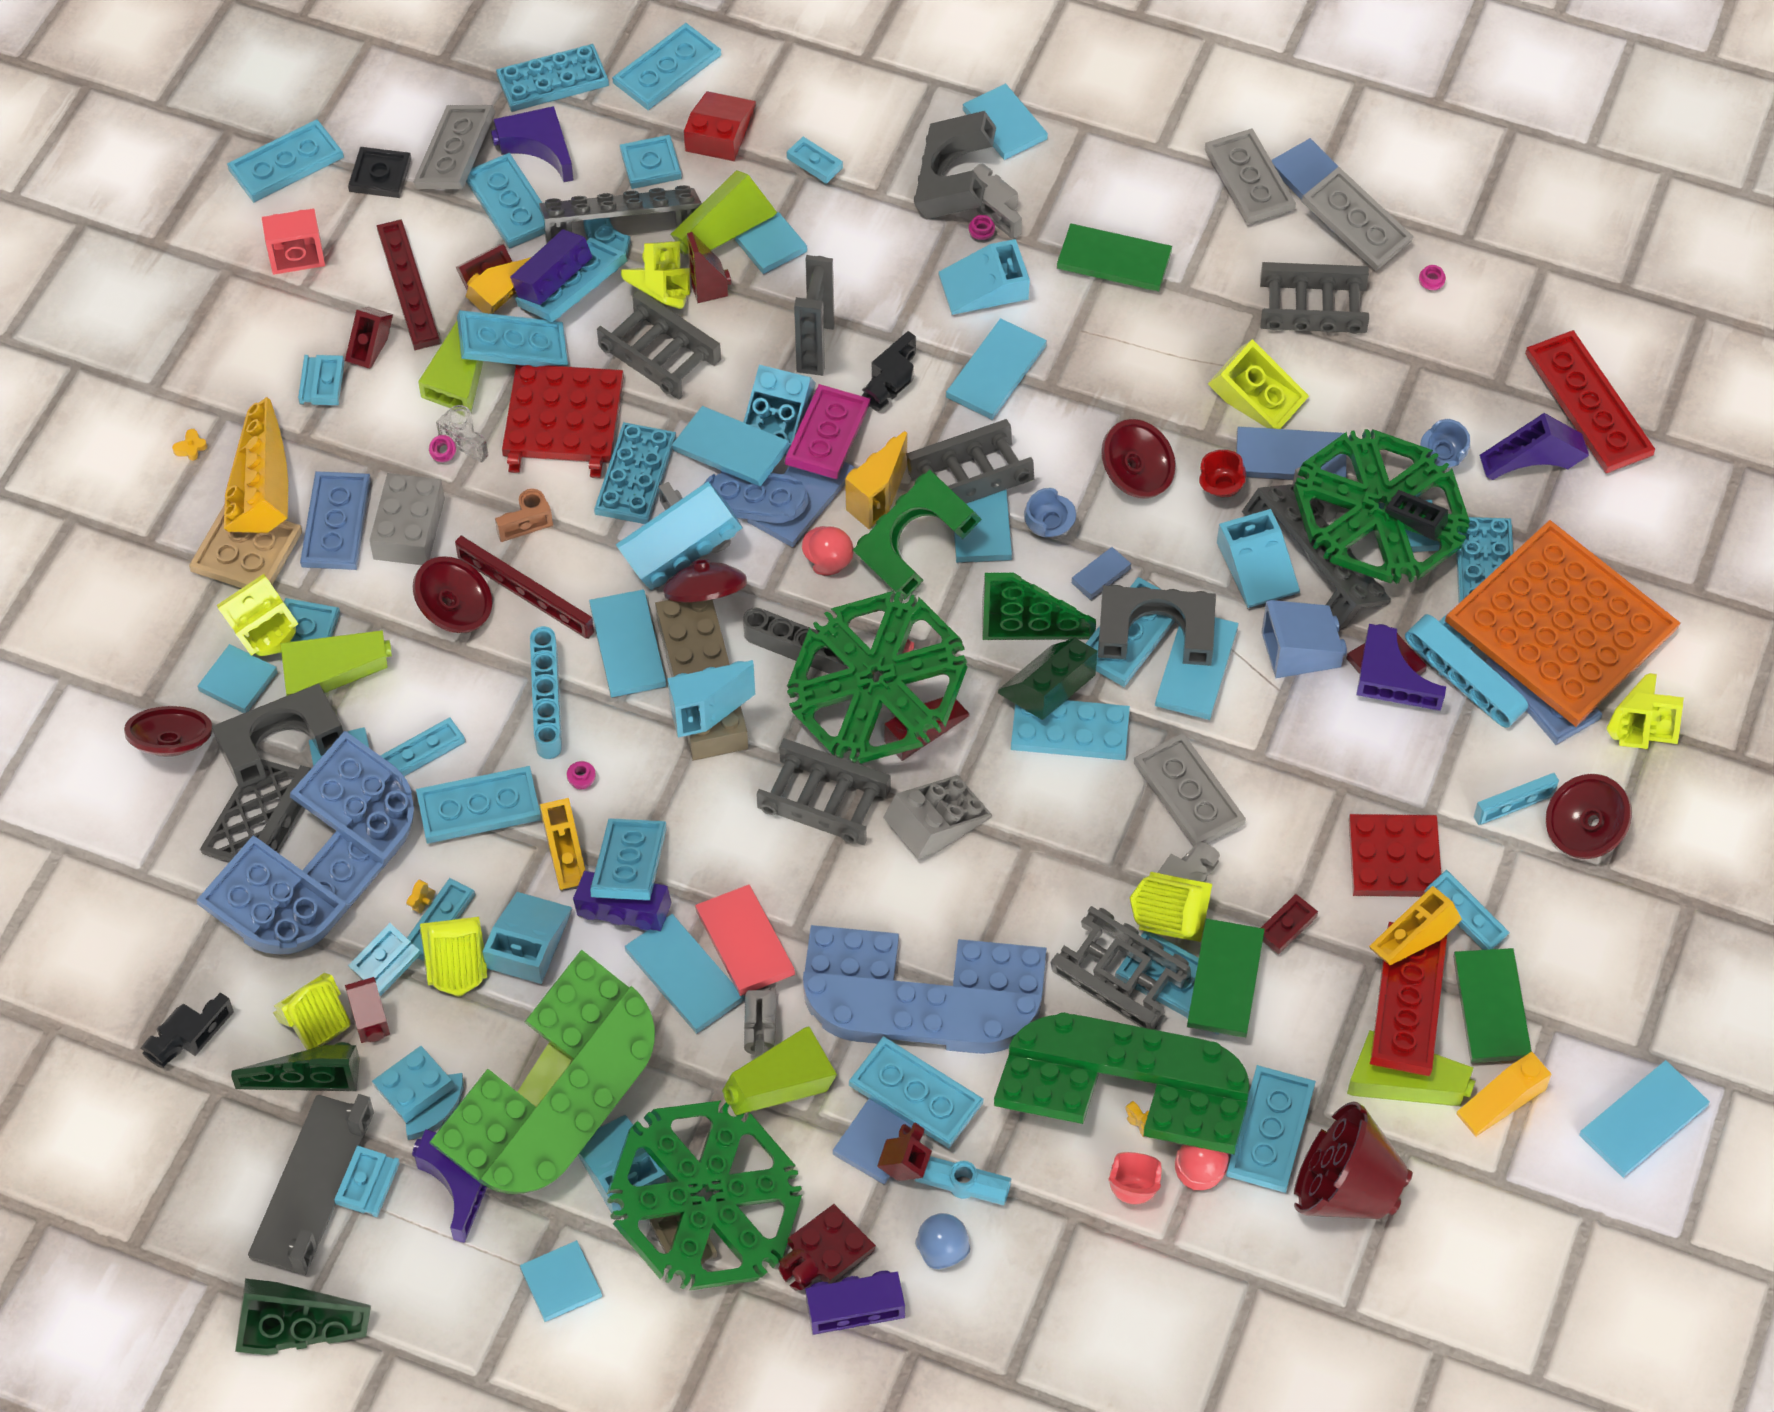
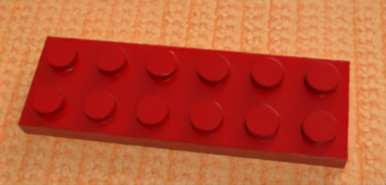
M1574 330L1526 348V356L1576 430L1582 433L1586 445L1605 473L1654 455V446Z
M1389 922V923H1388V926H1387V929H1388L1394 922ZM1447 935L1440 941L1392 965L1383 960L1370 1057L1371 1065L1425 1076L1431 1075Z

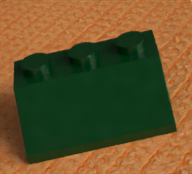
M1077 638L1053 644L1000 687L998 694L1043 720L1096 675L1098 651Z

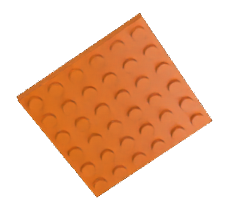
M1551 520L1544 524L1452 609L1444 620L1575 727L1678 629L1681 623Z

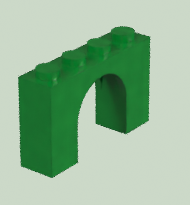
M930 469L926 474H922L916 479L914 486L897 499L895 506L877 520L876 526L868 534L863 535L858 540L857 546L853 549L896 593L898 591L901 592L904 600L924 581L903 560L899 551L900 535L906 525L918 517L934 516L944 521L963 540L982 520Z

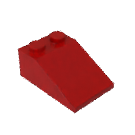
M706 91L691 111L685 126V151L735 162L756 106V101Z

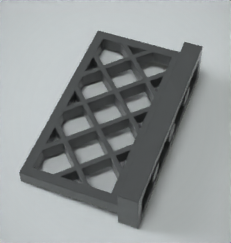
M261 759L263 768L269 770L270 775L241 789L239 786L236 787L201 846V853L230 862L237 854L236 850L242 848L253 835L279 853L305 809L290 798V793L311 768L300 765L299 769ZM287 776L293 777L290 784L279 788L277 780ZM273 782L276 790L260 796L258 788ZM254 790L257 798L241 804L242 796ZM279 797L278 805L266 811L263 804ZM260 805L262 813L247 819L244 812ZM241 814L242 822L227 827L226 823L230 817ZM265 820L266 825L264 829L252 835L250 826ZM246 829L248 837L233 843L231 834ZM227 837L229 845L219 849L212 848L217 840Z

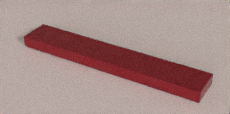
M402 219L376 225L414 351L439 345L440 339Z
M462 535L455 541L458 559L470 564L482 574L584 638L589 639L594 633L593 619L587 613Z

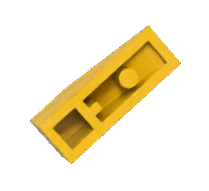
M530 258L488 268L481 275L476 273L467 283L468 289L465 297L483 313L493 314L516 294L510 276Z
M569 798L540 804L539 809L559 890L578 886L583 872L586 870Z
M1432 886L1369 947L1386 963L1392 965L1440 941L1462 918L1453 901Z
M1530 1052L1506 1068L1461 1107L1456 1114L1476 1137L1547 1089L1551 1073L1537 1056Z

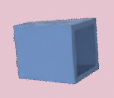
M1276 600L1266 601L1261 632L1275 679L1340 668L1342 666L1343 656L1347 655L1346 643L1344 639L1339 637V621L1337 616L1332 615L1329 605Z

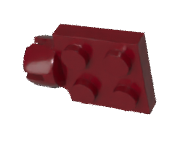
M833 1204L788 1237L787 1244L792 1248V1251L780 1260L778 1269L785 1282L792 1277L795 1278L796 1281L789 1286L796 1291L805 1289L816 1280H822L831 1284L875 1251L876 1245Z

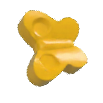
M191 428L187 430L185 440L173 444L172 449L176 456H188L190 460L194 461L198 458V451L207 449V443L205 439L199 438L195 429Z
M419 879L415 883L412 894L407 899L406 904L412 907V910L422 913L426 904L428 906L431 905L436 891L428 887V883Z
M1131 1101L1125 1106L1128 1115L1127 1120L1130 1124L1138 1126L1140 1134L1144 1137V1126L1149 1111L1143 1114L1140 1107L1134 1101Z

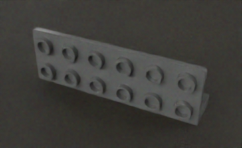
M681 185L675 187V190L653 188L645 193L626 191L623 195L616 196L610 193H602L597 195L596 198L574 196L571 200L566 201L551 198L545 200V203H539V209L544 220L547 244L562 229L572 232L571 221L675 211L677 228L702 203L694 188Z
M1293 484L1258 488L1242 510V513L1248 516L1265 510H1272L1274 516L1280 520L1337 588L1326 605L1330 606L1332 615L1337 616L1339 628H1346L1360 608L1389 603L1391 598L1386 594L1384 587L1376 582L1373 577L1330 563L1331 557L1328 559L1323 557L1328 549L1325 546H1319L1317 549L1313 548L1316 539L1311 543L1309 542L1293 491L1295 487ZM1311 505L1316 524L1320 528L1329 526L1320 516L1318 509ZM1348 548V549H1347L1348 555H1349L1351 558L1357 559V558L1353 555L1351 548Z
M358 1094L353 1104L316 1095L248 1252L250 1259L303 1275L307 1274L336 1205L334 1199L356 1147L361 1145L373 1117L374 1110L370 1097Z

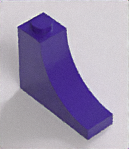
M554 106L494 119L495 130H491V136L494 146L499 145L501 155L510 153L538 157L551 164L558 171L563 182L574 180L571 159Z
M1543 413L1480 454V459L1486 477L1494 480L1513 470L1534 465H1554L1569 469L1587 458L1589 453L1582 433Z
M1369 624L1356 695L1441 711L1446 686L1424 679L1406 663L1398 647L1397 628H1391L1384 624Z
M425 1129L422 1138L417 1139L414 1144L412 1156L415 1157L417 1169L437 1178L451 1194L454 1201V1214L450 1226L452 1237L455 1241L465 1243L487 1187L479 1183L432 1146L429 1142L437 1132Z

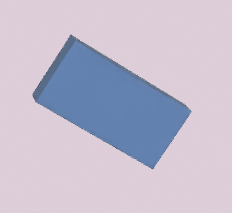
M1111 547L1074 575L1071 583L1092 600L1102 592L1103 585L1110 586L1131 569V563Z

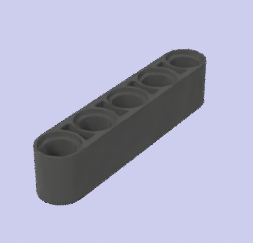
M751 608L743 616L744 637L748 642L797 661L810 627L761 608ZM811 628L813 632L818 634L817 630ZM826 647L817 650L811 667L828 674L848 669L837 656L830 657L829 655L835 654Z

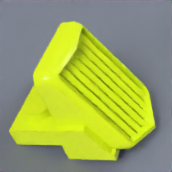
M680 241L644 243L642 258L645 268L621 269L623 280L665 305L682 309L686 303V295H690V269L680 268Z
M265 574L217 604L218 609L251 656L253 654L267 656L281 653L280 643L291 642L296 634L295 626L298 625V622Z
M1646 674L1616 707L1606 730L1612 739L1619 740V746L1648 749L1649 741L1678 744L1684 697L1655 694L1657 674Z
M1150 872V875L1141 880L1129 897L1133 917L1139 925V930L1201 942L1212 884Z
M479 917L420 924L428 985H433L439 991L460 997L480 985L482 980L487 978V967L483 956L484 942Z
M327 973L321 974L274 1005L276 1011L273 1014L278 1022L290 1028L293 1027L306 1050L325 1045L347 1030L351 1025L350 1019L339 999L341 993L333 976Z

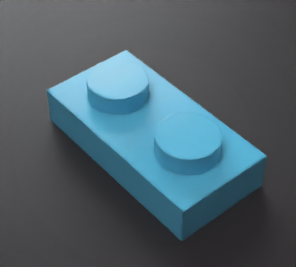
M802 137L786 152L788 160L826 184L843 169V161L805 137Z

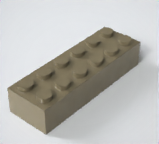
M713 599L699 602H676L671 600L655 602L657 623L671 677L681 673L690 674L703 671L709 667L718 668L730 665ZM741 706L708 731L686 736L692 761L748 749V733Z

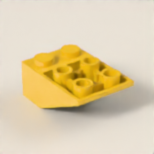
M903 431L897 437H892L885 447L877 453H872L864 464L859 468L852 469L845 478L846 511L868 529L873 527L877 520L891 509L907 467L906 431Z

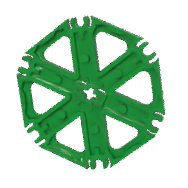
M1364 429L1362 439L1356 436L1355 431L1352 430L1349 437L1347 432H1345L1302 463L1298 476L1305 479L1297 477L1293 491L1309 542L1311 543L1316 539L1313 546L1314 549H1317L1319 546L1328 548L1323 556L1325 559L1331 557L1330 563L1390 584L1392 581L1399 584L1402 578L1401 574H1405L1409 582H1413L1415 576L1417 581L1461 549L1466 539L1465 535L1458 532L1466 534L1470 520L1453 469L1446 472L1449 466L1448 463L1442 466L1436 465L1435 462L1439 455L1437 453L1432 454L1433 450L1374 429H1372L1371 433L1368 429ZM1380 450H1387L1407 457L1414 464L1389 481ZM1345 454L1352 461L1358 482L1322 470L1321 467L1337 455ZM1432 487H1440L1445 492L1451 514H1448V523L1437 538L1441 549L1425 561L1418 562L1414 558L1406 530L1420 533L1387 514L1385 508L1398 490L1419 497ZM1312 499H1320L1349 509V511L1326 528H1320L1316 524L1310 501ZM1379 502L1384 503V509L1378 508ZM1403 502L1399 509L1403 510L1406 504ZM1414 508L1410 511L1413 514L1415 512ZM1374 530L1384 564L1382 566H1374L1351 558L1347 553V549Z
M894 591L831 608L837 617L834 618L831 613L825 612L824 614L829 620L827 625L820 626L816 621L813 623L818 634L809 628L787 684L789 688L787 693L790 698L799 696V699L796 702L789 703V706L795 717L832 755L835 756L836 753L837 757L843 758L847 751H851L849 759L854 763L858 761L861 764L923 747L924 745L917 737L920 736L924 742L929 743L931 740L926 735L928 729L934 728L938 733L942 731L936 720L942 722L946 727L968 668L965 656L956 657L955 655L957 652L965 650V647L962 644L961 638L920 597H918L917 602L915 595L911 594L909 601L902 603L904 596L901 592L898 591L896 594ZM883 611L885 612L870 649L849 628V623L856 617ZM919 620L926 621L942 638L939 644L903 653L912 626ZM823 647L829 648L848 668L809 680L807 678L817 650ZM879 671L881 676H879V681L875 682L872 678L875 677V672ZM947 675L949 677V684L941 705L936 709H929L906 686V684L935 676ZM851 700L838 736H830L815 721V712L820 708ZM882 705H884L907 728V735L899 741L872 746L869 742Z
M721 1100L657 1108L648 1112L644 1116L645 1121L649 1124L648 1128L643 1127L637 1121L628 1130L607 1194L615 1193L607 1199V1202L618 1203L621 1207V1210L613 1211L610 1215L611 1219L615 1220L613 1225L659 1279L664 1276L665 1268L669 1270L665 1275V1282L669 1283L673 1275L678 1274L682 1278L681 1289H684L692 1278L689 1291L758 1281L760 1277L762 1278L767 1273V1270L762 1266V1261L769 1263L774 1268L783 1258L802 1195L793 1196L802 1190L801 1186H791L788 1182V1179H793L798 1175V1171L793 1170L796 1165L750 1112L746 1114L745 1122L741 1121L745 1113L735 1117L728 1113L729 1104L727 1102L718 1112ZM704 1116L710 1120L711 1126L699 1161L673 1132L671 1128L672 1121ZM745 1134L752 1135L773 1160V1166L770 1169L729 1174L741 1136ZM639 1148H644L672 1182L633 1186L628 1180V1174L636 1151ZM702 1188H705L706 1192L714 1194L708 1201L703 1196L699 1197V1195H696L701 1192ZM779 1201L783 1205L784 1211L776 1236L771 1239L765 1238L739 1207ZM681 1215L670 1251L666 1254L658 1252L638 1227L639 1220ZM711 1228L741 1261L740 1267L713 1272L703 1269L701 1259Z

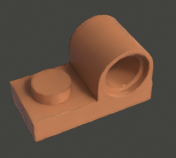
M538 489L523 491L519 496V511L505 513L495 518L500 542L553 526L550 506L541 491Z

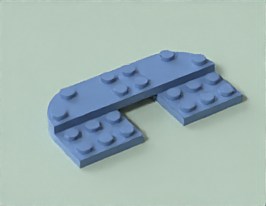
M344 731L290 793L291 799L336 830L333 836L308 865L301 870L253 835L199 896L197 905L243 937L244 943L256 950L281 955L297 953L312 947L330 932L405 843L411 830L414 813L412 791L407 780L390 762Z
M811 925L805 972H803L804 998L811 1016L814 1015L822 1024V1028L834 1036L849 1041L878 1044L884 1036L889 1040L946 1045L947 1051L986 1054L1008 1049L1017 1032L1039 1017L1047 950L1045 947L958 939L953 986L894 981L899 933Z

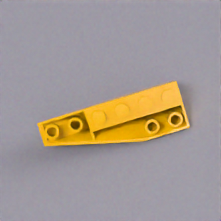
M268 397L259 403L256 402L251 405L245 417L225 492L224 529L227 532L268 533L288 519L287 463L277 418L271 400Z

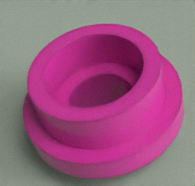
M978 215L970 222L969 233L978 240L989 239L995 233V224L990 217Z
M1428 265L1419 274L1420 284L1428 290H1438L1445 284L1446 276L1444 271L1437 265Z
M439 435L431 441L429 453L434 460L447 462L454 457L456 444L451 437ZM447 445V451L440 453L441 446Z
M585 761L575 762L567 770L568 782L577 789L590 787L596 777L594 767ZM579 772H585L584 775H577Z

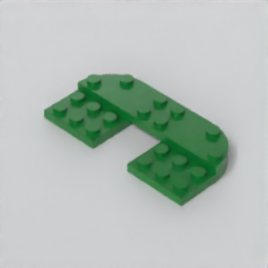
M1065 1012L1037 1019L1024 1026L1013 1037L1009 1045V1055L994 1096L995 1107L1083 1124L1099 1073L1157 1084L1144 1126V1137L1235 1155L1248 1105L1249 1079L1246 1069L1240 1060L1219 1043Z

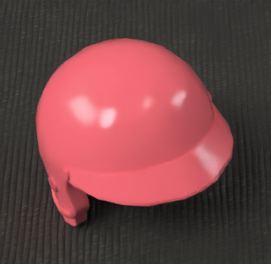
M833 526L816 527L808 531L803 538V553L814 564L812 568L817 574L824 576L837 574L853 558V543L850 537L840 528Z
M1182 1144L1180 1150L1178 1149L1175 1171L1181 1182L1188 1188L1193 1190L1211 1189L1224 1177L1228 1168L1229 1155L1224 1152Z
M1135 1152L1118 1153L1115 1156L1108 1179L1112 1192L1122 1202L1131 1205L1149 1201L1161 1187V1162L1155 1157Z

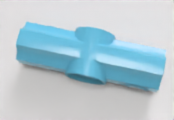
M930 1156L923 1178L915 1179V1182L951 1191L955 1197L960 1199L974 1197L1005 1205L1009 1194L1011 1178L976 1169L968 1161L954 1163ZM959 1177H967L970 1179V1181L967 1183H960L956 1179Z

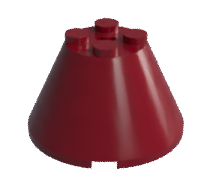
M1349 1102L1332 1115L1335 1122L1327 1131L1320 1130L1300 1168L1294 1188V1194L1299 1196V1202H1295L1294 1207L1296 1211L1305 1216L1380 1219L1387 1213L1394 1215L1401 1205L1399 1197L1402 1190L1412 1179L1413 1172L1407 1169L1406 1164L1366 1108L1358 1102Z

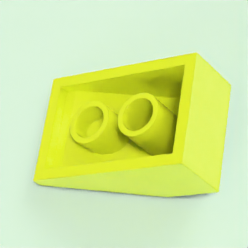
M1253 339L1240 347L1208 383L1227 404L1264 427L1271 429H1281L1309 397Z

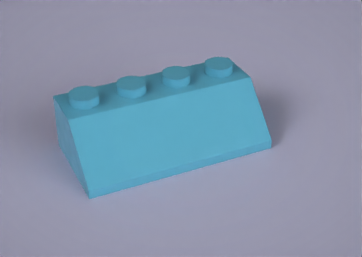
M708 481L618 542L616 546L641 581L650 590L664 585L669 578L680 570L689 567L692 562L701 556L709 554L714 547L723 541L734 537L736 532L743 527L729 504Z

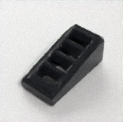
M1401 490L1396 492L1385 508L1387 514L1434 541L1437 540L1448 523V509ZM1404 502L1406 506L1403 510L1399 509L1400 505ZM1412 508L1415 509V512L1413 514L1410 513Z

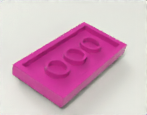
M819 384L788 450L785 465L837 479L867 413L870 398Z

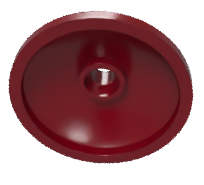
M1127 419L1114 425L1105 435L1101 452L1103 465L1109 478L1121 491L1136 498L1146 499L1161 494L1170 486L1175 474V457L1167 438L1155 426L1143 420Z
M435 557L426 561L414 576L413 595L417 606L429 621L441 629L454 633H467L478 629L488 619L492 609L491 591L483 576L470 564L453 557Z
M700 559L694 561L692 566L680 570L669 579L663 588L665 598L671 601H707L740 591L747 585V577L741 570L724 563L710 562L709 559Z
M162 706L147 709L133 715L126 722L124 733L126 740L136 749L157 756L170 757L185 754L202 746L212 734V722L207 715L192 708Z
M1584 774L1574 777L1565 782L1554 793L1546 811L1547 832L1552 842L1569 856L1580 859L1600 857L1616 848L1626 836L1632 819L1631 802L1625 790L1616 781L1607 776ZM1599 819L1596 826H1591L1593 820Z

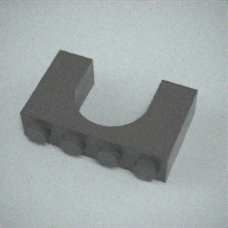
M985 111L930 124L928 135L926 136L925 151L922 156L921 171L918 176L917 191L914 196L915 207L920 210L926 219L982 206L985 186L973 170L950 176H944V173L948 166L961 155L993 147L996 126Z
M1103 585L1098 658L1126 660L1128 631L1131 625L1143 616L1158 614L1171 618L1181 627L1184 635L1183 664L1211 666L1216 594L1205 591L1187 592L1177 589L1160 590L1149 587L1133 588L1121 585Z
M319 683L212 726L218 746L240 789L267 778L257 753V748L260 742L269 734L288 728L302 730L310 735L322 756L343 733L342 725Z

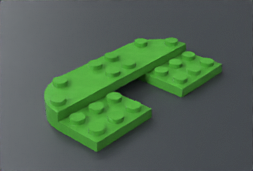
M583 950L576 955L524 1021V1023L572 1060L540 1103L534 1106L492 1071L487 1069L429 1142L479 1183L497 1192L506 1194L533 1192L559 1178L638 1078L651 1057L655 1040V1028L647 1003L632 986L628 987Z

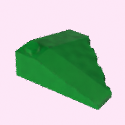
M1014 572L985 573L982 596L983 640H1069L1073 638L1089 640L1096 631V619L1083 614L1065 601L1055 598L1035 584L1025 581Z

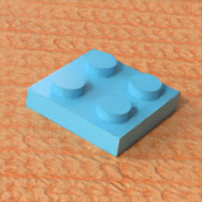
M422 1046L372 1080L375 1088L405 1123L455 1088L450 1077Z

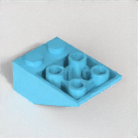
M1016 239L989 244L938 272L952 315L1029 299L1030 279Z
M759 365L744 423L786 439L791 445L812 400L816 382L808 376Z
M1271 509L1219 524L1217 545L1247 608L1264 604L1266 601L1278 600L1300 593L1282 531Z
M753 660L746 662L737 661L727 666L709 667L703 671L690 674L681 673L667 678L670 709L678 738L708 731L755 695Z
M516 892L493 926L483 949L487 969L542 984L573 910L572 907Z
M626 1115L599 1127L578 1154L611 1214L613 1211L621 1210L618 1203L607 1202V1199L612 1194H615H607L628 1130L633 1126ZM639 1148L635 1153L628 1174L629 1182L633 1186L668 1183L667 1175L644 1148Z

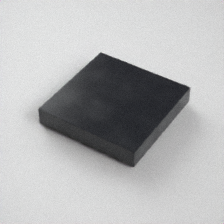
M360 147L348 184L349 192L400 198L412 159L411 153Z

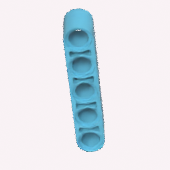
M1425 614L1405 633L1406 641L1416 652L1500 726L1510 727L1528 709V702L1522 694L1433 616Z
M541 626L534 629L530 635L533 726L538 755L544 759H552L557 757L562 750L558 650L554 631L549 627Z

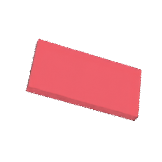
M750 884L695 905L696 912L740 996L745 995L748 990H758L795 975L794 967Z

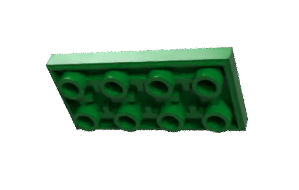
M1070 223L1057 261V269L1159 292L1172 253V246Z
M1206 918L1187 1022L1188 1028L1243 1038L1247 1037L1265 929Z
M1514 948L1455 951L1453 958L1470 1062L1516 1061L1532 1052Z

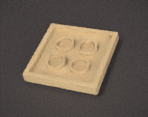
M223 506L189 564L190 571L239 588L245 587L265 574L273 585L302 534L301 525L283 521L268 533L227 532L224 529Z

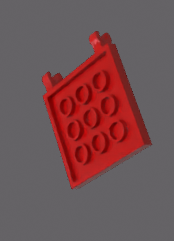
M516 365L502 446L503 456H508V472L520 473L522 457L589 461L590 477L601 478L603 462L610 463L613 454L624 379L623 370L549 365L539 367Z

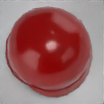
M1215 450L1202 458L1199 483L1204 491L1217 497H1230L1242 489L1246 483V468L1242 457L1238 453L1231 450Z

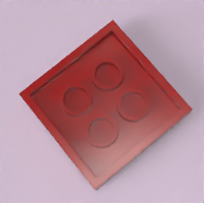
M1349 815L1353 896L1421 897L1426 893L1425 889L1441 875L1437 815Z

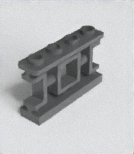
M1090 906L1087 911L1088 915L1081 921L1082 928L1090 932L1089 936L1077 953L1064 945L1061 953H1056L1051 960L1052 972L1138 1026L1155 1030L1158 1025V1019L1165 1013L1164 1007L1155 1002L1168 981L1179 988L1183 987L1185 980L1188 981L1191 977L1188 961L1178 954L1170 955L1164 951V947L1156 940L1151 938L1149 940L1144 939L1138 935V930L1130 924L1124 923L1122 925L1115 921L1114 916L1109 911L1103 908L1097 910ZM1102 928L1116 936L1107 950L1096 944L1102 935ZM1118 951L1123 952L1140 963L1127 983L1105 971ZM1088 953L1100 960L1093 969L1094 975L1080 967ZM1151 959L1166 967L1157 981L1145 974L1152 965ZM1138 984L1149 990V993L1143 1000L1144 1006L1129 998Z

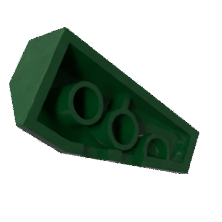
M339 1042L335 1045H323L232 1070L231 1077L235 1089L357 1091L360 1057L356 1045Z
M245 1278L235 1352L271 1355L278 1353L279 1350L296 1347L298 1350L316 1343L327 1342L330 1344L366 1337L371 1305L279 1282Z

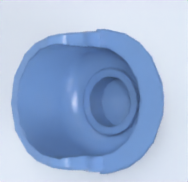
M1443 419L1436 422L1431 429L1426 431L1422 436L1420 446L1433 450L1432 454L1437 453L1439 455L1435 462L1436 465L1442 466L1448 463V468L1458 466L1467 456L1470 450V434L1460 422L1452 419Z
M1043 488L1034 493L1027 502L1024 510V520L1034 534L1046 538L1055 537L1067 532L1073 526L1076 520V509L1069 499L1058 495L1056 489Z
M947 1213L935 1214L927 1218L920 1226L915 1244L929 1268L942 1269L950 1267L966 1258L970 1253L967 1230L963 1222L956 1216Z

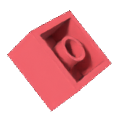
M314 208L262 217L265 242L273 275L325 266Z

